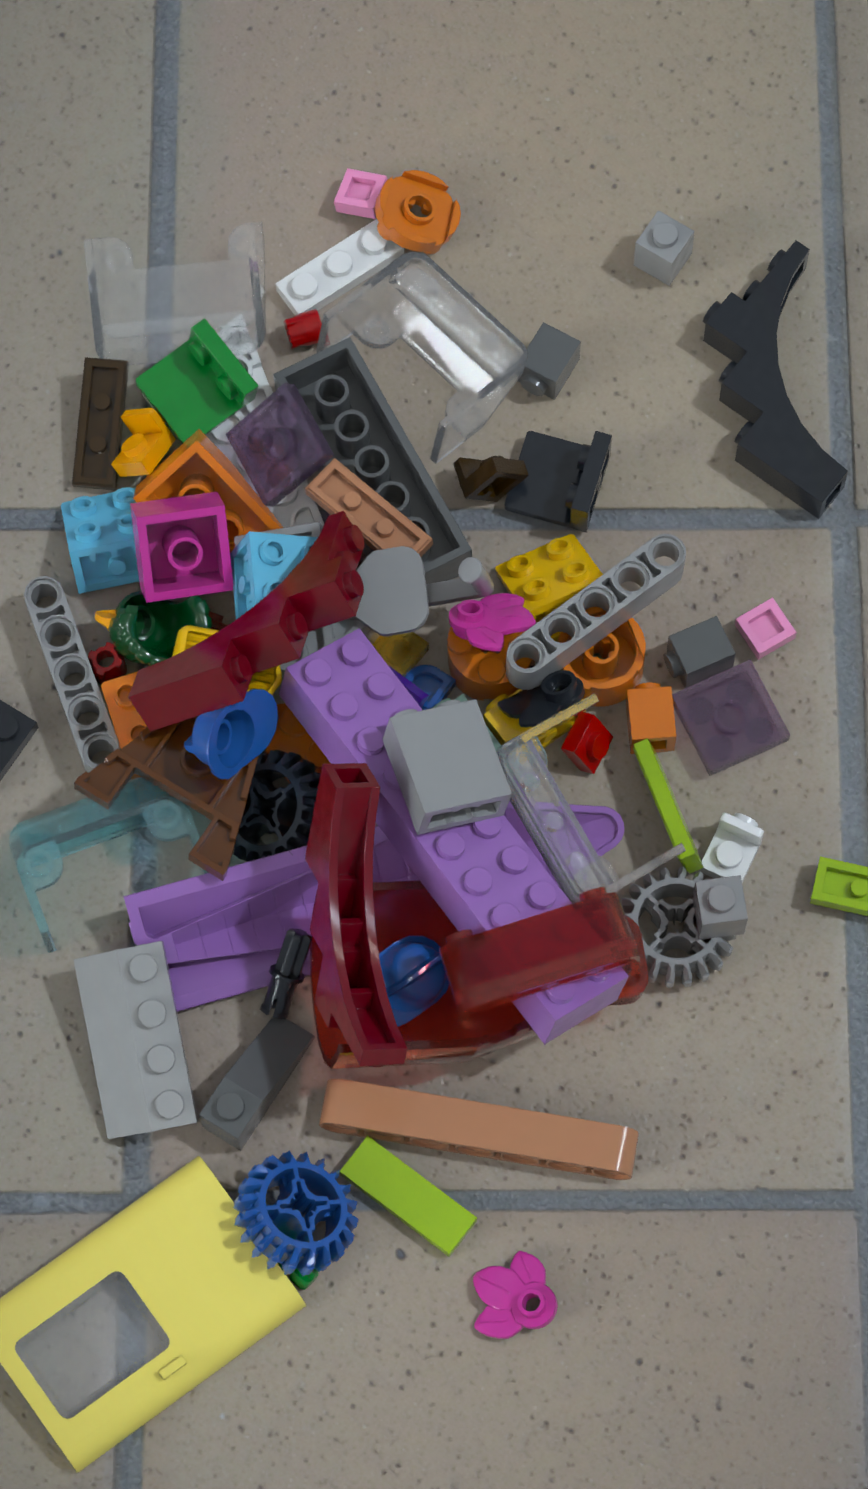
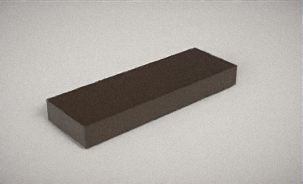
M85 357L72 477L73 487L117 490L118 473L111 464L121 451L123 431L121 415L125 411L129 372L128 361Z

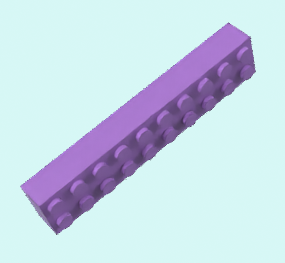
M360 628L286 667L279 696L331 764L366 763L381 787L375 822L544 1045L615 1002L629 976L505 816L417 835L384 746L383 737L390 717L403 710L416 709L417 711H422V708Z

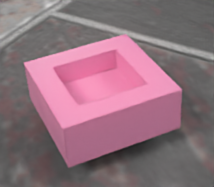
M347 168L334 200L336 212L376 219L375 202L380 190L388 180L387 176Z
M773 597L735 620L736 628L758 660L794 640L797 633Z

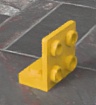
M574 534L553 539L541 547L525 554L514 556L495 567L497 576L508 592L524 598L523 607L529 610L536 623L603 575ZM556 632L550 637L558 642L561 632Z

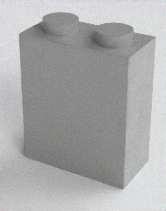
M476 699L464 702L449 700L441 703L436 708L422 711L407 709L389 718L383 743L417 835L504 816L512 792Z

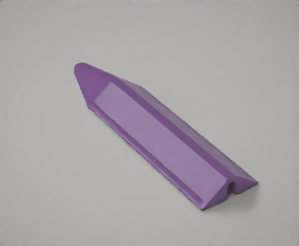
M509 801L504 816L558 885L616 847L624 834V822L620 814L606 806ZM375 826L373 901L379 953L394 942L407 936H424L435 940L459 933L380 827ZM307 846L231 866L228 868L227 876L223 881L210 873L123 896L130 918L128 923L134 944L138 946L158 941L164 942L177 1012L269 986L272 977L269 973L270 966L276 964L286 932L290 928L304 930L312 936V943L302 970L304 976L320 972L323 954L310 932L318 882L305 860Z

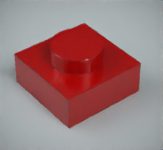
M580 711L560 749L580 771L594 774L602 758L607 754L613 736L594 714Z

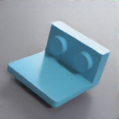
M125 487L107 494L92 497L81 496L61 504L68 549L79 594L139 582L130 508L131 503H137L133 499L136 488Z
M249 531L230 553L236 619L258 604L275 589L301 562L318 537Z

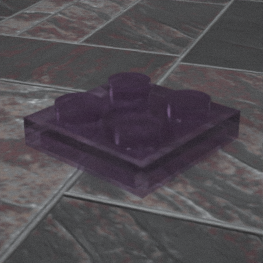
M284 383L225 434L266 506L277 505L334 456L295 384Z
M751 659L672 694L673 707L709 776L783 744L790 739V733Z

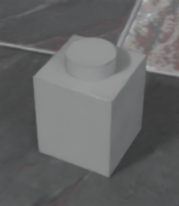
M658 210L635 243L634 266L670 286L692 254L695 231Z
M741 875L695 881L692 898L699 940L744 934L748 917Z

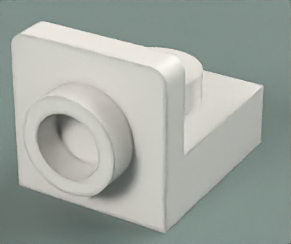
M723 812L717 831L702 859L704 868L698 871L712 878L741 875L743 883L762 843L764 830L758 827V823L754 819L744 814L735 813L732 816Z

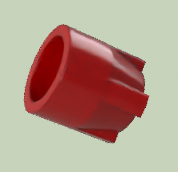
M317 309L305 311L284 320V326L292 349L326 341Z
M106 642L105 646L89 652L88 659L95 679L99 684L126 675L127 665L124 657L115 649L113 643ZM105 658H114L113 663L108 667L99 665V662Z

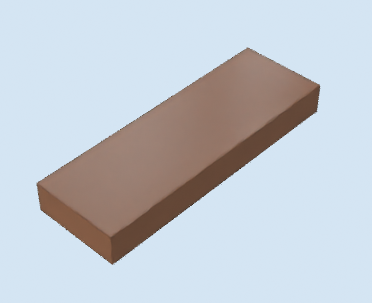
M335 458L305 488L306 495L330 515L344 510L352 525L358 526L361 530L364 543L374 551L405 546L414 549L422 557L433 545V539Z

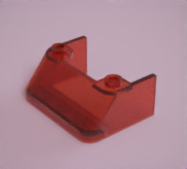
M598 887L581 893L579 895L580 901L475 935H473L472 929H466L446 936L447 944L439 948V952L464 1030L473 1027L470 1014L624 965H628L631 977L640 974L639 951L618 894L616 892L607 893L606 887Z

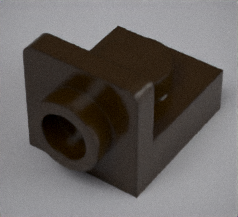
M492 456L485 460L460 457L453 463L465 499L498 502L529 476L523 460L507 459L503 456Z

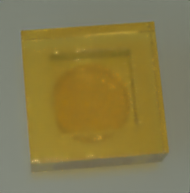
M414 632L392 636L380 635L372 644L384 661L404 677L429 650V643Z

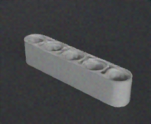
M660 534L653 537L514 639L509 645L506 654V677L514 687L522 690L538 687L546 676L564 668L675 586L682 578L686 559V548L682 540L671 534ZM660 556H666L674 560L675 563L670 566H663L658 564L655 559ZM632 581L641 588L636 591H627L620 585L624 582ZM590 607H600L606 611V614L601 617H594L586 613L585 610ZM556 632H564L570 635L572 639L560 643L554 641L550 636ZM521 658H531L537 662V665L525 669L519 667L515 662Z
M36 577L25 588V603L85 771L89 773L99 765L91 761L96 753L100 751L112 753L117 748H121L63 588L53 577ZM51 596L56 598V602L48 608L36 606L39 599ZM64 634L71 637L68 643L63 646L56 647L50 645V641L57 635ZM72 673H80L85 676L82 682L77 685L70 686L63 683L65 678ZM85 712H95L99 715L98 719L89 725L77 722L78 718Z

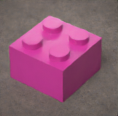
M218 492L130 504L139 584L146 603L233 590L225 505Z

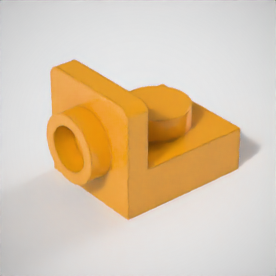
M155 409L125 410L121 415V419L132 433V436L124 441L121 446V452L111 465L120 477L150 475L176 439Z

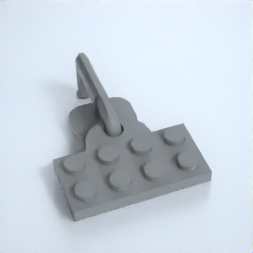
M320 522L263 531L262 533L319 537L323 526ZM245 535L234 537L235 547ZM400 546L373 551L357 569L363 581L364 593L356 616L308 632L301 657L280 665L282 681L286 667L360 628L364 635L367 634L369 628L381 636L414 632L425 624L429 615V607L489 596L494 591L493 581L477 558L468 557L460 563L458 568L460 579L426 584L423 560L414 549ZM281 684L273 694L277 705L285 703L279 696Z

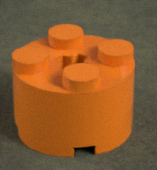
M590 607L585 610L586 613L594 617H601L606 614V611L600 607ZM631 617L561 669L571 671L575 677L582 681L585 688V694L582 699L586 702L587 707H605L617 704L626 699L627 689H634L635 686L640 684L646 651L644 634L638 623ZM561 632L558 642H567L572 637L567 633ZM596 653H600V656H601L603 659H599L598 657H593V655L596 654Z
M450 627L447 638L448 666L451 677L456 679V686L467 696L482 701L484 699H495L502 694H506L509 697L519 688L514 687L506 677V654L511 642L524 632L504 635L501 651L498 654L495 651H489L485 654V649L477 648L471 645L468 640L456 636L453 628ZM521 658L515 662L519 667L525 669L535 665V661L531 658Z

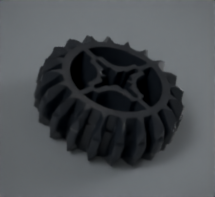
M271 750L269 754L262 752L259 755L233 855L240 860L249 862L307 846L321 775L316 772L318 766H315L311 761L304 760L301 755L293 752L286 753L281 750ZM282 777H287L291 782L286 788H275L272 784L273 781ZM265 833H275L279 840L266 845L260 837Z

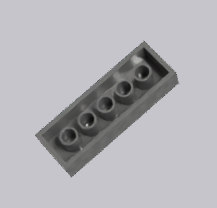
M351 337L274 373L276 396L319 473L334 458L337 459L433 539V545L421 557L424 563L426 584L448 581L458 577L460 563L464 559L472 557V549ZM364 543L363 552L367 557L374 550Z

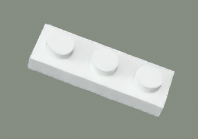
M376 219L275 283L276 291L295 316L312 309H317L318 311L403 257L404 248L393 241L382 238L377 230L378 220Z

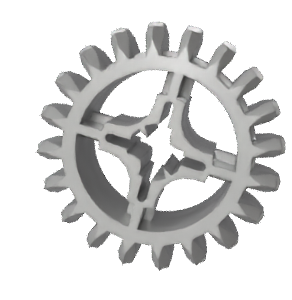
M683 866L679 867L677 878H670V872L666 867L660 869V881H656L650 873L643 876L645 889L633 883L629 887V893L633 899L621 898L619 908L625 913L618 914L615 917V925L623 929L616 933V942L628 944L622 950L621 955L623 959L630 960L638 957L633 964V971L638 974L648 967L650 969L648 975L650 983H654L659 974L666 975L665 986L668 988L673 987L676 976H681L685 987L691 986L692 973H695L703 982L708 980L709 971L707 966L713 970L720 971L723 967V961L720 956L729 957L733 950V947L727 941L736 939V935L711 938L708 944L699 940L698 930L694 926L696 917L692 895L695 881L703 880L704 874L698 871L694 875L693 880L686 879L687 871ZM682 897L688 900L681 905L675 906L668 904L662 898ZM645 910L652 916L651 922L658 928V931L654 934L653 941L649 945L644 941L638 924ZM685 920L683 933L679 934L677 929L676 934L671 932L667 934L669 921H673L675 925V921L682 923ZM675 948L682 949L689 955L694 953V955L684 958L663 956L667 951Z

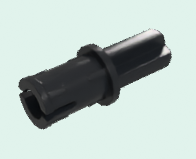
M290 928L286 932L277 962L270 966L269 973L272 977L260 1010L264 1014L269 1015L271 1009H275L273 1018H288L297 985L304 981L305 976L302 970L312 943V936L304 930Z

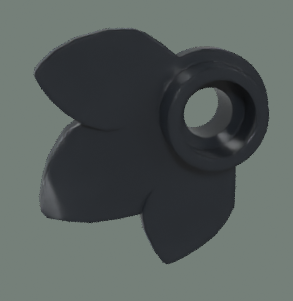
M559 670L546 676L538 687L522 690L509 698L499 701L497 704L505 715L510 718L519 719L520 727H536L550 721L560 711H567L575 707L584 697L585 688L582 681L575 677L574 673L568 670Z

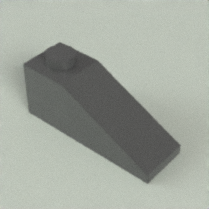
M272 1017L227 1072L199 1114L202 1127L241 1151L315 1039V1036L288 1019Z

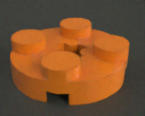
M419 170L404 171L402 176L395 178L392 176L388 179L377 196L375 202V215L378 220L377 230L382 238L393 241L403 248L426 254H435L440 250L441 246L451 239L456 231L461 217L460 205L457 199L453 202L451 196L446 192L449 187L440 178ZM414 205H418L421 207V213L427 217H418L410 209Z

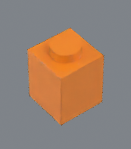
M648 682L639 684L634 689H627L626 715L630 754H635L633 744L647 738L656 752L674 751L676 727L672 687H661L658 683Z

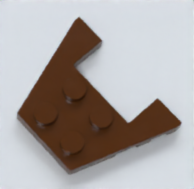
M196 716L151 732L146 727L140 732V736L122 749L117 748L105 757L104 762L89 773L87 771L84 772L74 782L75 790L109 810L133 774H137L212 820L190 851L188 860L223 881L227 876L259 755L230 779L217 778L212 774L208 765L204 764L195 754L188 752L184 747V742L192 735L193 727L198 717Z

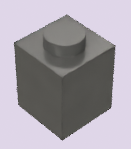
M543 322L518 362L517 381L531 394L536 396L545 395L555 400L580 360L581 341Z
M715 616L668 637L667 653L663 654L670 675L673 678L679 676L686 689L733 669L736 653L718 617Z

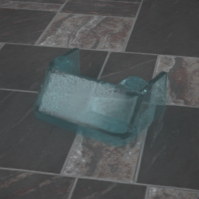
M139 778L126 784L109 810L87 797L24 820L12 829L9 836L10 850L48 953L57 951L36 892L51 887L60 879L63 873L62 858L147 827L156 839L165 842H172L187 837L193 849L200 836L186 804L144 778ZM199 867L201 874L209 873Z

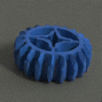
M290 1150L282 1153L278 1159L272 1155L267 1157L262 1164L255 1165L249 1171L248 1178H245L239 1185L238 1193L240 1195L234 1201L233 1208L240 1213L235 1218L234 1226L247 1229L241 1235L240 1243L253 1242L256 1247L252 1251V1258L264 1254L268 1257L267 1269L274 1268L277 1263H281L284 1275L292 1274L297 1267L302 1277L309 1275L314 1268L318 1272L324 1271L331 1262H337L344 1255L345 1248H348L353 1242L355 1235L352 1231L357 1227L359 1219L352 1215V1213L355 1211L358 1201L345 1198L350 1192L351 1184L339 1185L336 1180L339 1177L340 1170L332 1171L330 1174L325 1171V1158L318 1160L315 1164H311L308 1152L300 1154L296 1160ZM279 1186L280 1194L277 1197V1201L273 1205L266 1206L267 1189ZM325 1221L326 1231L324 1238L314 1241L312 1233L316 1230L315 1226L318 1222Z

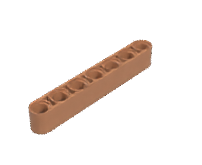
M329 1079L327 1081L319 1121L321 1128L340 1134L364 1138L368 1135L376 1140L615 1180H629L632 1178L639 1137L638 1131L615 1124L345 1079Z

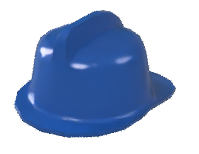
M252 689L247 691L242 702L199 715L195 721L192 735L184 742L185 749L195 754L200 761L208 765L212 774L217 778L230 779L241 768L260 755L270 744L276 732L278 722V707L273 695L264 689Z
M407 936L394 942L379 953L386 992L397 1027L414 1019L435 1004L447 992L451 981V964L445 951L435 941L424 936Z

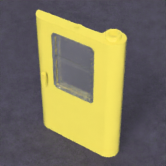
M200 1156L194 1158L0 1298V1363L77 1473L306 1307L302 1297L288 1277L284 1275L278 1263L274 1268L267 1269L268 1257L264 1254L252 1258V1251L256 1247L253 1242L240 1243L241 1235L247 1230L234 1226L235 1218L240 1212L233 1208V1200Z

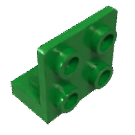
M205 318L191 327L189 340L138 376L135 382L136 386L182 444L198 429L205 435L210 433L252 402L258 390V384Z

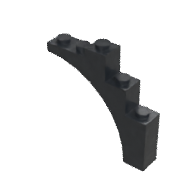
M795 240L787 251L781 249L776 253L768 265L767 270L769 273L761 282L755 280L748 287L742 299L731 292L722 304L716 301L709 308L703 318V323H705L703 341L732 360L719 378L721 383L719 401L748 420L734 441L738 444L735 461L819 519L843 490L848 470L826 453L803 426L787 396L779 368L777 346L779 319L791 290L807 267L810 251L809 248Z

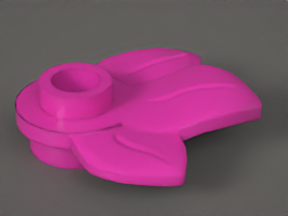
M510 593L492 594L479 601L465 600L452 607L449 611V624L456 636L468 640L471 645L490 651H501L504 635L527 631L536 624V621L529 610L523 607L524 598Z
M518 1251L511 1262L510 1269L502 1266H489L476 1272L473 1276L476 1292L481 1300L488 1305L474 1324V1328L481 1334L497 1339H509L524 1327L527 1329H540L554 1319L558 1308L557 1298L554 1292L546 1285V1270L543 1264L532 1254ZM532 1298H539V1307L534 1311H527V1302Z

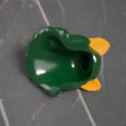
M138 591L127 595L118 604L116 609L95 611V620L107 628L113 645L119 654L131 662L149 666L172 657L177 634L182 627L192 625L210 629L212 626V618L208 615L210 608L206 600H202L199 595L190 596L183 602L161 600L146 603L143 593Z

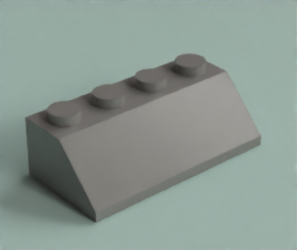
M158 941L74 959L108 1139L197 1123L198 1117L164 942Z

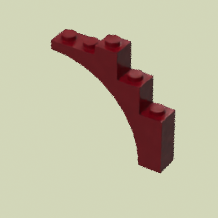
M344 510L328 516L319 537L305 557L258 604L202 642L169 659L138 670L128 698L150 732L244 701L254 673L301 657L308 632L356 616L364 593L363 581L356 571L364 549V538L358 526L352 525Z
M366 763L322 764L305 860L318 882L310 932L323 954L314 1002L327 1027L339 1028L359 1066L383 1067L385 1065L404 1064L408 1048L397 1027L387 996L375 929L373 849L375 821L381 787Z

